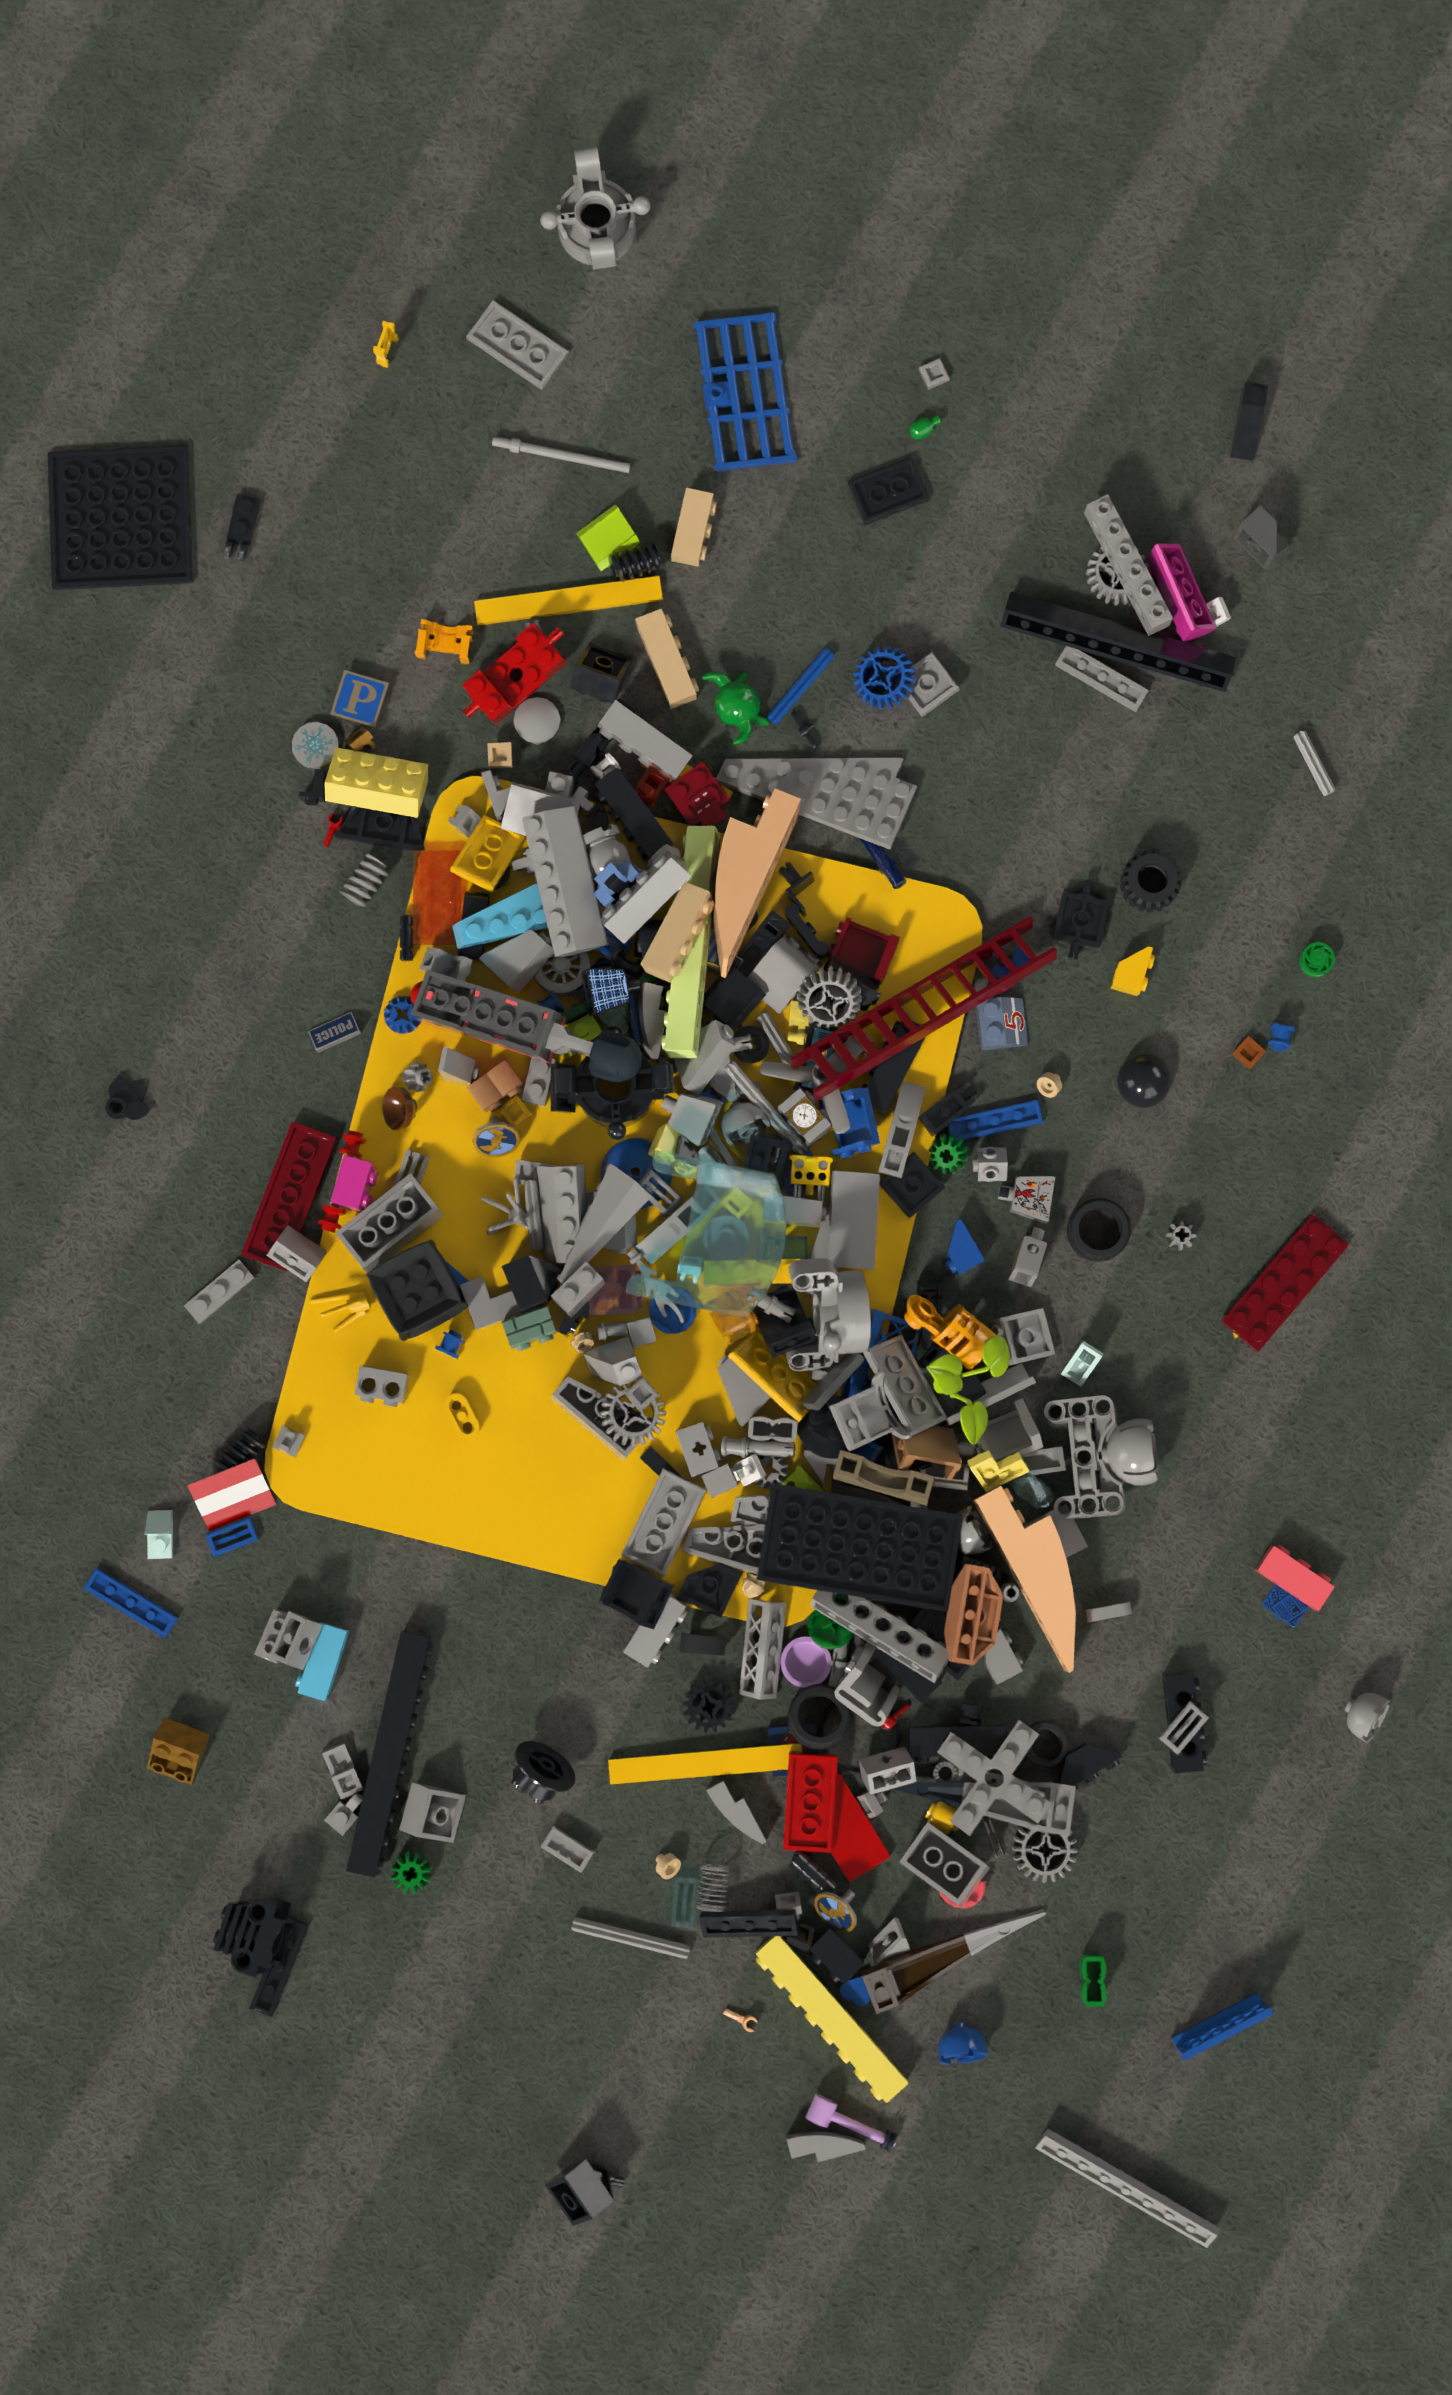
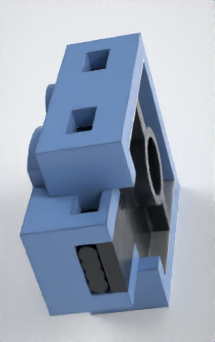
M628 860L621 863L618 867L610 862L594 878L599 884L598 890L594 895L604 907L607 908L609 905H614L619 900L620 894L626 888H631L643 871Z

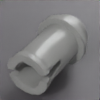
M626 1321L606 1325L603 1322L597 1326L599 1340L604 1339V1342L609 1338L628 1336Z

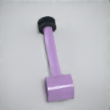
M815 2094L806 2114V2118L811 2122L828 2128L830 2122L833 2121L880 2142V2148L887 2149V2152H890L896 2145V2133L893 2134L892 2132L890 2134V2130H887L884 2134L835 2112L838 2105L836 2102L822 2095Z

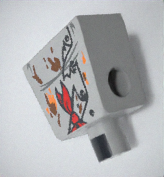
M1016 1177L1014 1187L1000 1185L998 1199L1011 1201L1010 1212L1047 1224L1055 1177Z

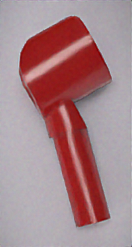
M331 813L328 817L330 827L323 846L326 847L329 846L335 831L340 829L343 824L342 816L338 823L331 822L334 818V813Z
M905 1703L893 1716L888 1715L881 1727L890 1730L896 1724L899 1717L909 1709V1705Z

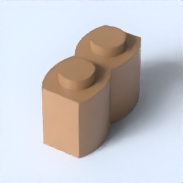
M504 1060L487 1074L473 1082L467 1089L484 1112L490 1110L492 1113L503 1105L501 1103L503 1099L508 1096L511 1099L522 1091L520 1087L524 1084L508 1062Z

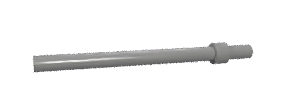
M494 436L492 446L510 449V452L520 453L521 451L625 473L630 471L631 464L525 443L522 442V439L512 438L510 440Z

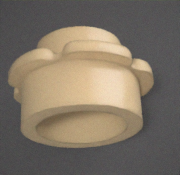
M583 1331L576 1333L571 1341L572 1348H575L581 1354L591 1350L594 1347L593 1335L590 1332Z

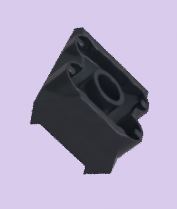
M731 965L726 978L720 975L704 993L703 1005L735 1031L739 1025L743 1024L754 1008L761 1003L766 994Z

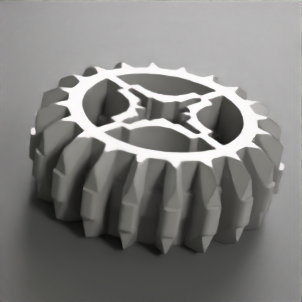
M1101 546L1099 553H1093L1092 558L1094 560H1089L1087 564L1090 568L1086 570V575L1091 576L1087 579V584H1094L1090 590L1091 592L1099 591L1098 599L1102 598L1103 595L1106 596V604L1109 603L1110 599H1114V605L1116 606L1119 603V599H1121L1125 605L1128 603V596L1124 589H1116L1117 585L1121 583L1118 577L1116 582H1114L1115 571L1111 564L1108 562L1107 564L1103 563L1108 558ZM1140 555L1141 558H1142V560H1144V559H1145V556H1144V555ZM1144 563L1145 566H1146V568L1148 569L1149 564H1148V563ZM1099 571L1108 577L1110 581L1109 587L1102 581Z
M832 966L828 968V971H824L820 967L819 974L812 970L810 977H804V984L799 985L800 992L797 994V1000L800 1001L798 1002V1007L802 1010L803 1017L809 1016L810 1024L817 1021L818 1028L822 1024H826L828 1030L831 1024H834L837 1029L840 1027V1022L845 1025L848 1024L849 1018L854 1019L856 1017V1012L860 1010L859 1003L862 1002L861 988L856 986V978L850 979L851 974L849 972L843 975L841 967L837 972L833 971ZM822 986L821 991L815 993L814 996H810L816 988ZM844 1000H848L842 1008L837 1010L839 1004L844 1003Z
M635 1381L630 1383V1388L636 1384ZM627 1384L621 1386L622 1391H620L618 1387L614 1386L612 1390L615 1396L611 1393L606 1394V1398L611 1402H602V1407L608 1410L601 1411L600 1416L608 1417V1419L602 1421V1425H611L606 1433L611 1434L615 1431L614 1441H617L619 1436L624 1437L622 1445H626L627 1440L631 1439L632 1447L636 1446V1439H639L641 1445H645L644 1436L652 1441L654 1436L651 1431L656 1434L661 1432L656 1424L660 1426L665 1424L663 1419L658 1418L666 1415V1411L658 1409L665 1405L664 1401L656 1403L654 1400L650 1404L653 1411L652 1422L647 1419L648 1417L645 1416L643 1411L640 1412L638 1410L637 1415H640V1417L634 1416L626 1423L629 1418L627 1410L632 1411L636 1407L634 1404L627 1403L626 1401L623 1402L620 1399L626 1396L625 1392L630 1388L627 1387ZM614 1405L620 1408L619 1410L624 1415V1420L620 1426L614 1418ZM634 1423L646 1427L645 1430L640 1432L626 1431Z
M1022 1828L1018 1829L1023 1836L1022 1838L1018 1836L1013 1838L1014 1841L1020 1843L1019 1846H1012L1013 1851H1019L1020 1853L1014 1855L1013 1859L1015 1861L1022 1860L1017 1865V1868L1020 1870L1027 1867L1023 1873L1026 1877L1031 1872H1034L1032 1875L1033 1881H1037L1039 1875H1041L1042 1882L1046 1883L1047 1875H1050L1052 1882H1055V1873L1058 1872L1064 1878L1065 1874L1062 1869L1065 1867L1068 1871L1072 1870L1067 1862L1068 1860L1073 1863L1076 1862V1858L1070 1856V1853H1078L1077 1848L1070 1847V1845L1077 1843L1075 1838L1068 1839L1069 1836L1060 1835L1064 1846L1051 1844L1049 1833L1042 1832L1038 1843L1026 1845L1030 1836L1037 1831L1028 1828L1025 1832ZM1046 1842L1049 1848L1055 1850H1051L1044 1857L1043 1853L1037 1849ZM1026 1853L1039 1855L1041 1869L1032 1866L1028 1862ZM1064 1854L1056 1866L1048 1869L1052 1856Z

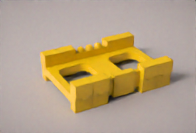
M383 321V331L378 345L373 347V351L376 354L377 364L388 368L389 361L386 357L392 341L397 343L399 338L395 333V324Z

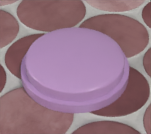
M811 1637L796 1638L783 1650L781 1669L790 1683L797 1687L805 1688L809 1685L820 1684L826 1679L831 1669V1656L828 1649L816 1645Z

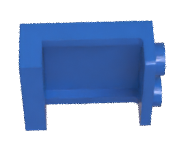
M868 1088L850 1089L840 1093L850 1122V1129L844 1133L836 1134L838 1149L830 1151L831 1156L840 1155L841 1159L855 1156V1151L857 1153L868 1152L872 1150L871 1146L880 1144ZM818 1100L820 1110L822 1108L825 1109L822 1100Z

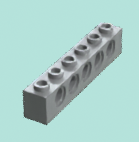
M1109 495L1087 504L1084 514L1148 636L1170 626L1173 617Z
M818 1590L812 1598L810 1607L933 1683L936 1682L949 1661L944 1643L933 1641L926 1632L907 1625V1621L896 1615L894 1617L886 1612V1608L879 1603L873 1604L866 1598ZM843 1598L847 1604L838 1605L835 1599ZM864 1611L867 1617L859 1618L855 1612ZM879 1623L885 1624L888 1630L881 1631L876 1625ZM904 1636L909 1642L902 1644L897 1640V1637ZM925 1649L930 1655L923 1657L918 1653V1650Z

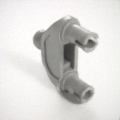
M750 1034L733 1038L736 1047L710 1080L711 1087L732 1103L742 1102V1099L748 1097L724 1068L732 1062L731 1055H733V1052L753 1049V1043L742 1044L746 1041H752ZM760 1081L753 1082L757 1088L761 1087Z

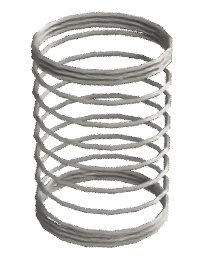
M700 1864V1871H702L701 1869L729 1871L730 1868L723 1865L711 1867L712 1864ZM702 1871V1872H705V1873L699 1874V1876H700V1877H703V1879H699L698 1881L701 1882V1883H705V1884H699L698 1887L703 1888V1889H700V1890H698L697 1892H699V1891H701V1890H713V1891L727 1892V1890L708 1889V1888L701 1887L700 1885H716V1886H725V1887H727L728 1885H723V1884H711V1883L702 1882V1881H700V1880H710V1879H712V1880H719V1881H728L727 1879H714V1878L704 1877V1876H701V1875H702V1874H715V1875L729 1876V1874L711 1873V1872H706V1871ZM699 1892V1893H701L702 1895H697V1898L703 1899V1900H698V1901H713V1902L726 1903V1901H722V1900H708V1899H704V1898L698 1897V1896H708V1895H710V1896H716V1897H727V1896H725V1895H711V1894H706V1893H702V1892ZM696 1901L698 1903L696 1904L697 1909L718 1912L726 1911L725 1906H712Z

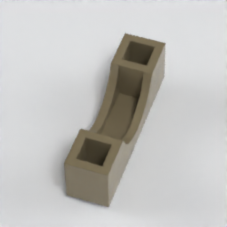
M840 1450L833 1479L927 1506L934 1476L912 1470L890 1469L877 1465L863 1456Z

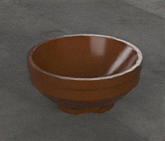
M391 1087L384 1095L382 1109L387 1126L392 1130L405 1129L416 1117V1100L403 1087Z

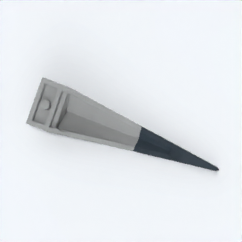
M914 1782L893 1788V1790L935 1802L942 1801L947 1805L959 1808L975 1783ZM987 1783V1784H988L989 1786H991V1787H998V1786H1000L1002 1783ZM1024 1783L1052 1803L1039 1824L999 1796H997L984 1815L1043 1833L1070 1836L1076 1786L1057 1783Z

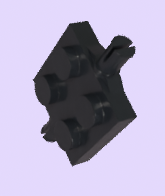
M1084 880L1082 893L1072 894L1063 892L1061 896L1053 939L1065 941L1071 945L1069 959L1078 960L1080 947L1089 946L1098 949L1100 947L1109 901L1100 900L1091 895L1094 884L1091 880L1090 882L1089 880Z

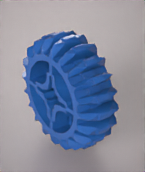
M877 646L876 654L869 650L868 654L870 657L861 656L864 663L856 664L860 672L853 673V676L858 679L853 682V685L858 687L857 695L862 696L861 700L864 703L869 701L870 707L874 708L877 705L880 710H883L886 703L887 708L892 709L893 702L901 706V701L899 700L901 697L908 700L909 697L905 694L906 691L913 692L914 689L909 684L916 683V679L910 676L916 674V670L910 668L913 662L907 660L908 655L906 653L900 654L898 648L892 651L890 646H886L883 652V649ZM894 661L898 665L886 668L880 662ZM874 667L875 673L868 682L869 673ZM881 670L887 675V676H886V678H887L886 681H887L888 685H887L885 682L882 681V680H883V677H882L883 674H882ZM902 673L901 681L898 687L895 688V681ZM885 688L889 694L876 695L871 691Z

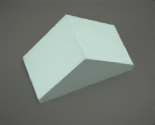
M1084 1341L1080 1342L1061 1375L1081 1387L1104 1353Z

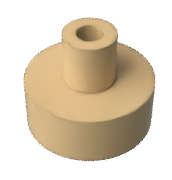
M1050 1072L1044 1073L1037 1080L1039 1092L1049 1098L1055 1097L1062 1089L1060 1076Z
M672 1853L660 1854L656 1858V1872L663 1879L672 1878L681 1867V1861Z

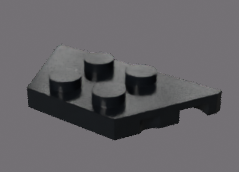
M356 807L349 814L340 830H337L335 833L336 839L425 852L416 817Z

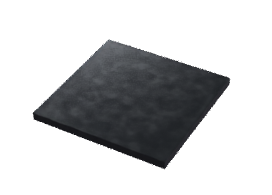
M187 445L48 452L51 578L53 590L193 583Z

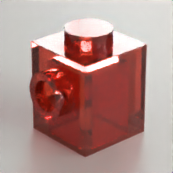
M650 766L638 782L635 792L644 804H650L655 807L666 792L665 788L668 787L670 778Z

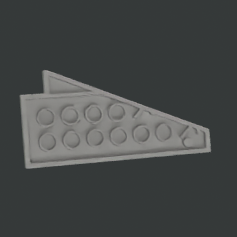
M903 758L725 759L717 776V780L721 785L765 801L767 795L771 796L774 789L801 799L798 815L891 850L917 790L916 785L897 778L903 764Z

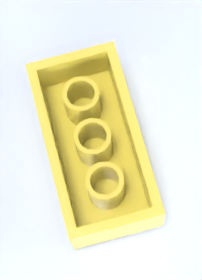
M335 747L325 780V801L418 818L428 784V764Z

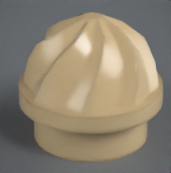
M749 1573L748 1577L743 1579V1593L749 1598L758 1597L765 1591L764 1586L766 1582L756 1580V1576Z

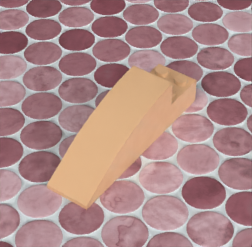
M774 789L771 796H766L762 807L764 810L762 815L757 816L754 826L730 817L723 837L714 893L713 928L720 972L724 978H726L798 820L801 799L778 789Z
M1002 1486L996 1487L972 1501L1064 1671L1071 1672L1074 1670L1076 1612L1068 1563L1058 1532L1050 1515H1046L1023 1527L1022 1524L1025 1523V1520L1019 1509H1013L1011 1502L1014 1500L1007 1488L1003 1489Z

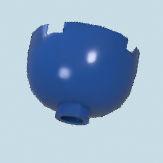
M966 2023L952 2024V2029L942 2035L938 2044L940 2063L945 2065H951V2060L961 2061L960 2064L984 2059V2055L988 2056L985 2038L974 2027H966Z

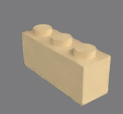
M686 488L671 553L672 561L699 567L700 560H705L707 546H704L705 537L710 538L712 524H709L710 515L715 516L717 502H714V493Z

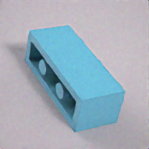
M320 1622L323 1626L306 1662L304 1673L300 1672L298 1675L296 1687H299L297 1692L299 1694L328 1701L349 1630Z

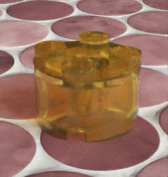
M731 1289L706 1303L707 1308L712 1306L711 1319L721 1336H728L730 1340L727 1343L729 1345L756 1331L755 1325L759 1323L754 1312H749L745 1306L747 1300L741 1290L736 1292Z

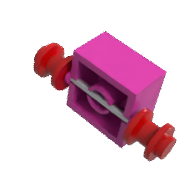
M349 1130L348 1134L343 1133L346 1144L344 1148H339L338 1151L344 1154L330 1201L332 1203L330 1206H322V1209L326 1211L325 1217L318 1220V1224L322 1225V1230L335 1233L336 1229L342 1227L338 1220L341 1215H345L346 1211L339 1209V1207L361 1213L371 1204L372 1195H370L371 1186H376L379 1173L376 1172V1167L372 1163L356 1159L362 1158L359 1147L361 1144H366V1139L362 1138V1133Z

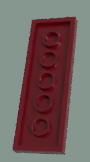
M291 1122L241 1253L242 1256L287 1272L286 1268L272 1260L267 1254L286 1226L292 1227L300 1234L302 1233L337 1141L336 1137Z
M1311 1214L1220 1322L1258 1353L1349 1244L1317 1216Z

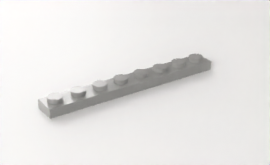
M1047 2129L1038 2140L1035 2147L1037 2150L1207 2248L1218 2236L1219 2227L1170 2200L1165 2195L1151 2189L1144 2183L1132 2178L1122 2170L1108 2164L1101 2158L1089 2153L1079 2145L1070 2142L1058 2133Z

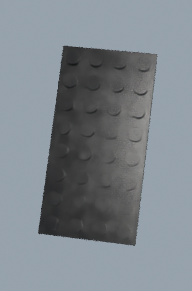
M771 1483L756 1580L948 1612L963 1515Z

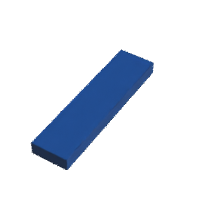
M1036 1099L957 1117L947 1125L949 1137L951 1134H955V1141H958L960 1138H963L965 1141L1040 1124L1044 1121L1039 1100Z
M95 1568L83 1588L164 1638H167L179 1618L99 1568Z

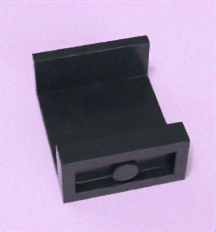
M792 1284L782 1286L776 1291L767 1294L769 1296H776L778 1301L796 1309L794 1316L790 1315L792 1319L789 1323L772 1313H765L764 1309L749 1302L772 1358L816 1341L813 1327L807 1319Z

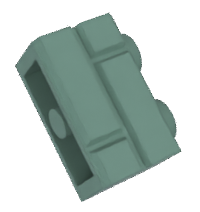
M547 1305L502 1321L511 1349L517 1348L518 1352L531 1348L530 1343L539 1340L540 1344L554 1339L553 1335L557 1334Z

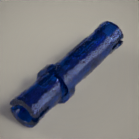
M859 838L879 866V872L886 876L893 889L901 888L907 880L896 867L895 860L888 856L882 846Z

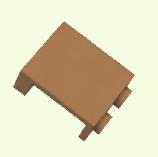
M934 1425L908 1439H901L893 1434L891 1435L898 1470L908 1471L915 1459L944 1464L946 1478L952 1480L956 1471H959L961 1468L962 1460L957 1449L958 1442L951 1428Z

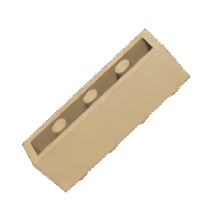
M661 608L636 618L637 629L670 710L696 700V692L699 691L695 678L690 679L687 671L690 670L687 658L680 655L679 649L682 647L677 635L673 636L670 628L673 625L669 615H664Z
M688 882L681 886L641 962L646 973L670 983L674 977L678 976L684 957L688 956L691 952L695 936L699 935L702 931L706 915H709L713 910L714 899L709 891Z

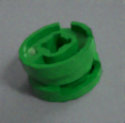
M1322 942L1309 944L1299 957L1301 970L1310 977L1318 978L1324 976L1332 969L1335 963L1333 950L1329 945Z

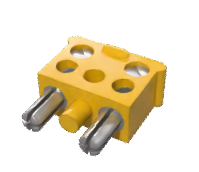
M790 1156L792 1161L791 1184H794L793 1197L797 1195V1185H799L798 1198H801L802 1185H806V1195H813L814 1186H818L817 1201H820L821 1186H823L822 1201L825 1202L826 1186L829 1187L830 1163L833 1162V1159L831 1157ZM796 1172L802 1173L803 1176L801 1179L795 1178L794 1175ZM809 1172H812L814 1174V1179L808 1180L806 1177ZM819 1174H826V1179L824 1181L819 1180Z

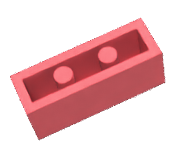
M1270 1546L1255 1570L1313 1610L1319 1611L1334 1589V1586L1330 1584L1331 1579L1321 1572L1315 1574L1309 1570L1311 1565L1299 1558L1296 1561L1289 1556L1291 1552L1283 1546Z

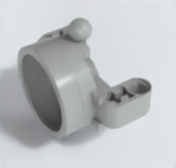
M597 147L574 150L577 175H573L574 185L562 196L559 204L556 206V213L553 211L544 212L541 215L540 223L548 230H552L557 226L562 246L574 259L587 265H592L593 270L615 267V261L619 260L629 250L634 241L636 233L635 213L638 215L647 214L651 208L650 201L644 196H639L633 201L631 195L627 194L622 187L606 180L605 170L601 171ZM591 204H601L610 211L611 218L604 226L591 228L586 226L581 220L583 209Z
M826 1258L797 1260L791 1263L788 1272L794 1289L800 1292H807V1294L813 1297V1321L816 1341L786 1352L789 1367L794 1371L821 1370L830 1367L833 1361L835 1363L838 1362L839 1354L867 1352L870 1343L871 1321L868 1291L862 1272L860 1270L837 1272V1265Z

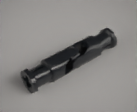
M622 699L617 700L623 706H625L630 711L635 713L634 709L625 701H623ZM598 725L589 735L588 740L574 753L573 760L569 765L560 771L564 775L572 776L576 785L586 769H590L597 760L599 753L614 739L612 737L611 740L608 738L604 740L599 734L601 729Z

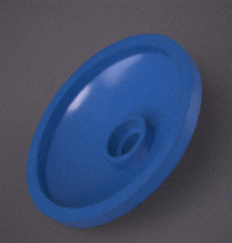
M631 1138L619 1142L608 1151L601 1166V1182L607 1171L605 1168L610 1163L637 1183L640 1181V1176H644L647 1173L646 1170L649 1167L670 1186L672 1168L667 1164L658 1163L654 1157L648 1155L652 1141ZM638 1168L641 1172L638 1176H633L631 1174L632 1169ZM652 1177L649 1179L664 1195L667 1193ZM646 1184L643 1186L658 1202L661 1200ZM648 1200L640 1209L651 1207L653 1204Z

